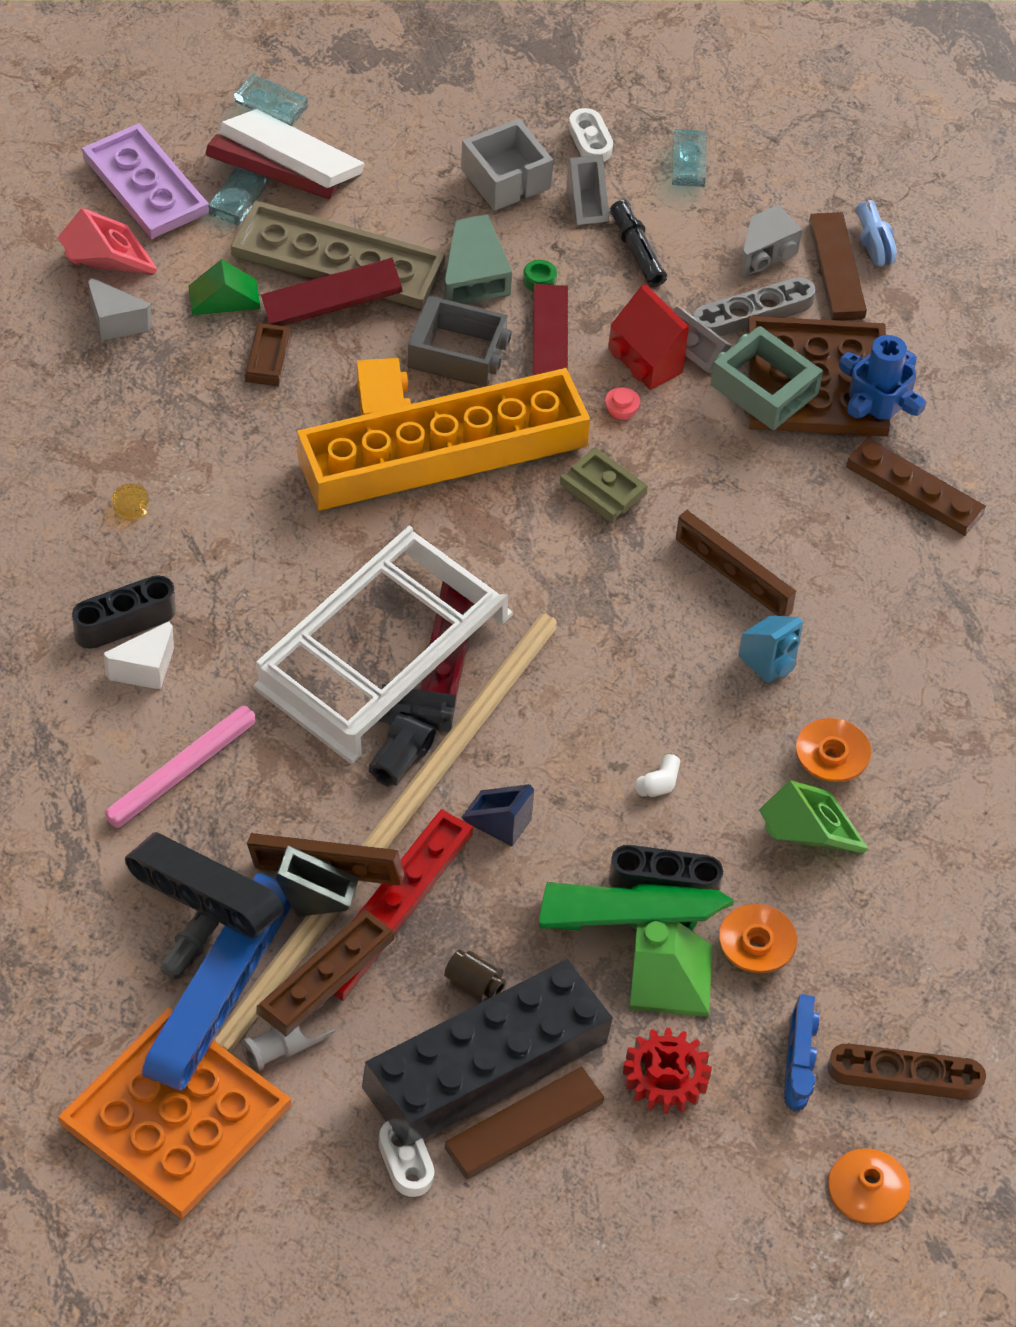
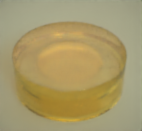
M132 483L124 484L113 493V509L118 516L124 519H137L148 511L149 497L146 489L142 486Z

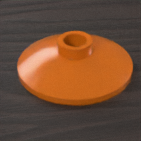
M823 718L809 723L802 729L796 742V755L802 767L814 777L828 782H845L858 777L865 771L871 758V745L865 733L853 723L838 718Z
M748 904L734 909L725 917L719 931V944L725 957L736 967L752 973H770L781 969L793 958L797 948V932L791 920L780 910L764 904ZM752 943H759V944H761L763 947H755V946H753V945H751V944H752Z
M857 1149L844 1154L835 1162L829 1174L828 1190L832 1202L843 1215L859 1223L874 1225L888 1222L904 1210L910 1195V1182L903 1166L889 1154L875 1149ZM864 1177H873L876 1180H878V1182L869 1183L865 1180Z

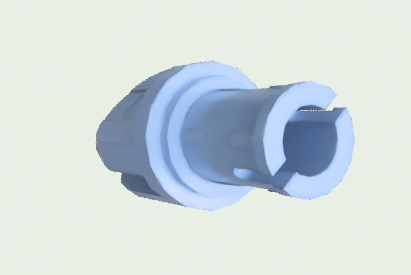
M868 200L869 210L866 202L863 201L855 208V212L863 227V231L860 234L861 243L867 248L874 265L883 267L885 263L888 266L892 265L896 260L897 254L893 239V229L889 223L882 222L874 201Z

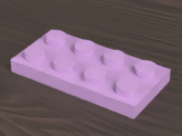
M140 123L82 148L85 161L151 239L209 214L208 202Z

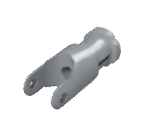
M298 1025L285 1037L271 1026L269 1032L254 1039L249 1037L242 1039L241 1045L249 1065L255 1072H260L264 1069L266 1063L281 1056L288 1058L325 1040L326 1037L333 1034L335 1029L316 1038H307L300 1032Z

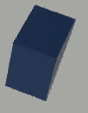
M530 784L481 790L462 815V818L466 823L513 846L532 820L534 788Z

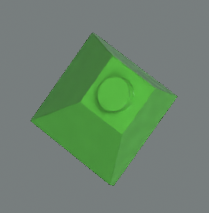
M790 780L759 809V812L766 821L764 824L765 829L778 841L783 840L800 845L862 854L869 849L830 791Z
M654 921L636 924L629 1009L708 1017L713 945L679 922L662 923Z

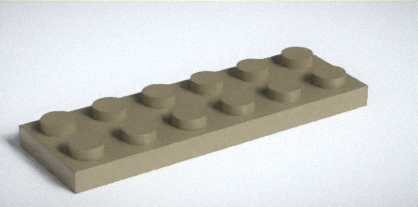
M257 200L252 205L231 244V256L312 279H318L393 257L403 292L384 297L383 299L418 309H423L428 295H430L445 263V253Z

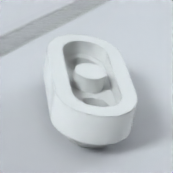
M589 108L575 110L570 115L569 132L581 157L603 154V161L609 160L612 156L613 140L601 115Z
M388 1121L385 1122L380 1130L378 1145L394 1187L398 1192L409 1197L425 1194L433 1183L434 1166L423 1138L416 1141L412 1146L397 1147L392 1142L399 1139L392 1131L390 1123ZM416 1175L419 1180L409 1181L406 1179V1176Z

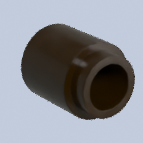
M457 950L449 960L444 972V976L450 980L452 986L479 1002H483L501 993L506 984V980L502 978L504 970L473 951Z

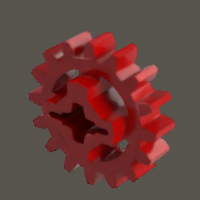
M666 1027L664 1036H659L654 1029H651L648 1040L638 1036L635 1048L628 1047L627 1061H624L623 1075H626L625 1087L626 1089H635L634 1100L636 1102L646 1098L648 1100V1110H652L656 1104H660L664 1114H668L670 1105H676L677 1109L683 1112L685 1111L687 1100L696 1105L699 1102L700 1093L706 1094L708 1080L712 1071V1066L707 1065L709 1054L708 1052H699L700 1041L698 1039L688 1043L686 1041L687 1032L682 1031L678 1037L672 1036L671 1028ZM642 1062L645 1063V1070L647 1071L645 1076H643L640 1067ZM689 1065H691L694 1073L692 1079L689 1077L690 1071L687 1069Z

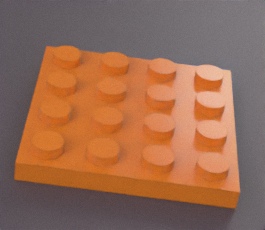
M168 1007L58 1116L60 1126L182 1220L291 1107V1098L214 1040L184 1090L180 1091L142 1076L146 1056L173 1012Z

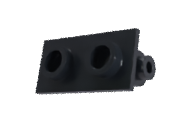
M412 689L378 721L392 723L400 712H404L435 727L438 731L449 732L452 729L456 695Z

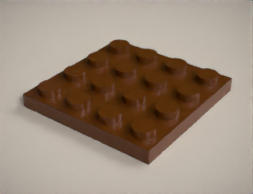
M749 316L748 334L758 326H761L823 370L819 394L775 430L888 437L890 419H878L870 413L864 417L855 418L847 412L852 377H849L839 368V361L846 352L854 353L863 359L869 355L875 339L886 335L885 323ZM757 354L748 361V378L771 395H774L792 380ZM749 413V429L772 430Z

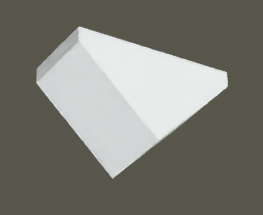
M168 621L105 652L104 663L107 678L111 681L161 690L174 650L173 626Z

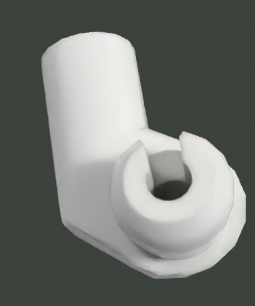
M664 755L660 770L637 778L635 782L636 792L642 797H657L672 792L676 784L680 759L675 755Z

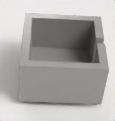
M520 118L462 140L461 170L494 211L520 201V195L528 198L551 189L553 159Z

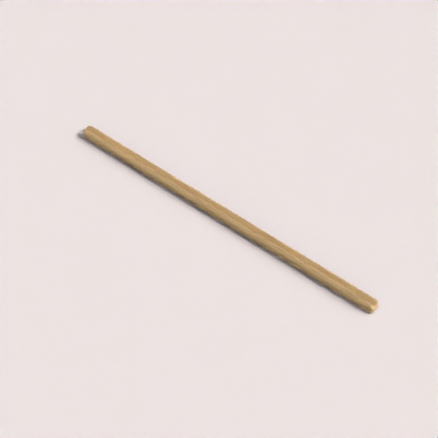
M546 613L539 615L361 846L388 849L554 633L557 624L554 617H550ZM358 881V884H357L356 889L358 888V886L361 884L362 881ZM338 912L309 915L304 918L225 1020L214 1038L216 1043L231 1053L259 1015L256 1013L257 1005L291 975Z

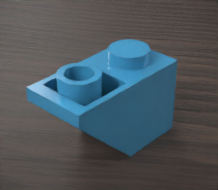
M768 616L742 633L738 656L767 684L779 676H787L797 663L796 658L801 642L803 621L799 617Z

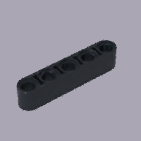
M152 833L125 856V864L136 879L248 938H256L284 912L281 900L266 886L160 833Z

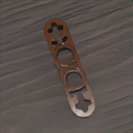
M850 1043L836 1046L831 1052L828 1063V1073L831 1078L837 1083L962 1100H971L978 1097L982 1092L986 1079V1072L983 1066L976 1060ZM842 1059L850 1060L851 1069L843 1068ZM865 1060L870 1061L867 1073L863 1072ZM880 1062H890L897 1068V1074L889 1077L883 1076L877 1071L876 1065ZM920 1067L932 1068L938 1078L930 1082L923 1081L917 1076L916 1070ZM946 1071H950L949 1083L943 1082ZM962 1074H969V1078L972 1081L971 1085L964 1084V1079L961 1077Z

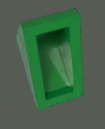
M223 259L188 285L192 315L260 309L256 279Z

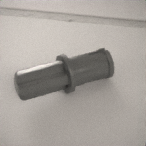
M197 911L184 931L178 932L175 936L176 944L163 960L160 967L161 972L164 975H168L171 979L179 978L193 957L202 954L205 941L217 928L219 922Z

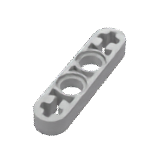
M806 278L788 279L703 305L695 310L694 317L717 335L724 336L748 328L749 316L785 317L809 309L813 305L815 286ZM769 299L775 301L778 305L770 308L762 305L760 302ZM742 309L747 312V315L738 317L730 311Z

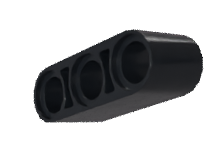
M150 576L76 604L72 611L75 641L83 648H97L168 622L173 618L176 610L173 582L165 576Z
M623 845L613 851L609 871V884L613 888L632 889V887L638 884H655L720 890L724 871L720 861L709 855L636 845ZM622 869H631L633 871H625ZM699 879L709 880V882H704Z

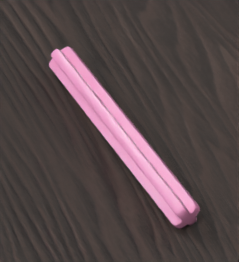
M243 705L228 715L105 810L107 821L114 828L123 826L255 724V714L253 711Z

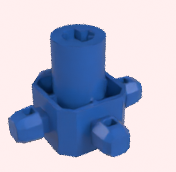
M882 335L876 338L872 344L871 353L864 359L849 352H846L841 357L839 368L849 377H852L849 388L850 400L847 409L851 416L860 418L870 413L878 419H891L901 408L906 413L914 416H919L924 411L927 403L926 400L916 391H913L916 379L915 365L917 356L907 350V346L901 338L894 335Z

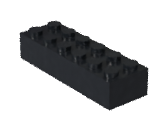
M566 959L367 1060L364 1067L362 1089L385 1121L390 1123L392 1131L402 1145L412 1146L419 1139H425L606 1044L613 1017L570 961Z

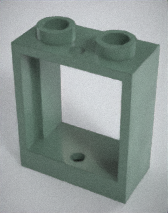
M758 326L751 333L742 335L726 353L721 352L716 356L711 366L713 369L711 386L774 431L819 394L823 370L763 327ZM757 354L792 380L774 395H771L737 369Z

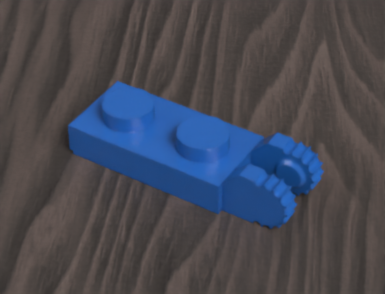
M806 994L799 995L790 1016L784 1103H786V1107L794 1111H800V1109L803 1110L806 1107L809 1097L815 1088L816 1076L811 1071H813L815 1066L817 1048L811 1047V1038L817 1034L820 1013L814 1012L815 996Z

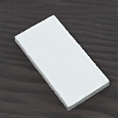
M258 109L221 123L219 131L221 135L326 188L360 175L363 172L364 162Z

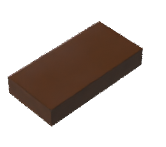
M257 323L245 372V382L280 387L292 336V327Z

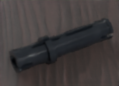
M627 200L615 202L610 207V214L619 227L618 232L621 240L629 246L645 276L647 284L650 287L662 285L667 280L668 275L645 235L644 224L637 220Z

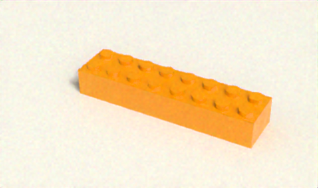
M567 368L298 430L297 458L317 509L321 511L588 447L590 417Z

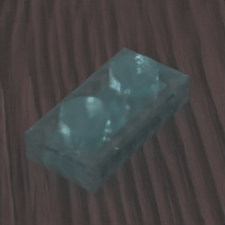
M251 74L235 92V103L251 110L258 109L290 126L308 108L307 97L254 74Z
M674 129L672 185L705 187L707 131Z
M236 167L209 204V215L239 226L255 200L259 198L268 185L269 178Z

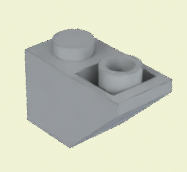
M779 204L751 217L740 268V274L743 278L755 272H761L768 266L781 260L790 259L798 253L802 229Z

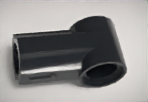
M400 712L389 728L386 742L369 764V773L376 778L377 782L387 787L390 785L397 786L417 756L423 758L428 753L436 736V728L404 712Z

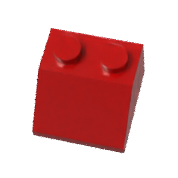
M644 284L611 323L608 348L616 359H620L630 369L634 378L642 381L651 391L683 373L689 326L647 284Z

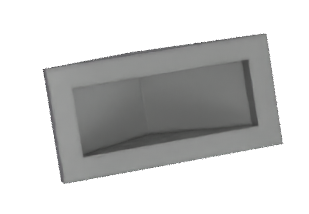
M603 154L569 158L566 193L576 225L610 221Z
M93 278L89 280L90 307L101 341L148 332L152 328L151 303Z

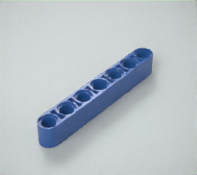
M257 873L253 880L266 886L278 896L284 907L283 914L253 939L224 926L150 1048L143 1065L142 1076L180 1091L184 1090L291 909L288 899L275 878Z

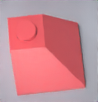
M81 208L57 237L65 248V256L74 264L80 265L82 263L98 269L154 274L157 271L156 266L128 225L87 209Z

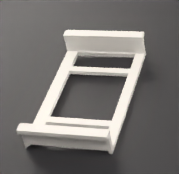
M408 526L256 662L258 681L253 685L254 690L352 765L362 756L361 736L491 616L501 624H504L513 616V611L508 608V594H498L413 532L411 526ZM405 551L408 556L475 605L464 615H461L393 565L392 562ZM381 572L452 624L382 690L311 637L317 629ZM302 646L371 700L347 721L280 670L277 665L297 647Z

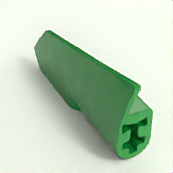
M547 882L540 911L539 927L541 929L553 928L581 931L582 926L628 924L633 929H636V924L658 921L662 923L679 922L692 931L698 921L708 920L717 912L732 906L734 900L720 890L655 884H638L632 887V889Z

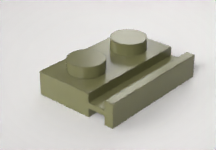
M596 447L571 466V470L567 474L563 473L560 476V485L612 524L616 521V517L621 513L625 514L647 495L648 485Z

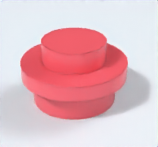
M618 387L608 392L605 406L613 418L627 420L632 418L639 410L640 397L632 389Z

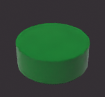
M533 260L524 267L523 283L529 290L534 292V284L556 285L557 269L549 261Z

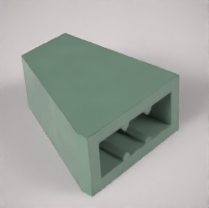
M489 215L456 220L445 277L444 299L461 304H469L511 295L512 270Z

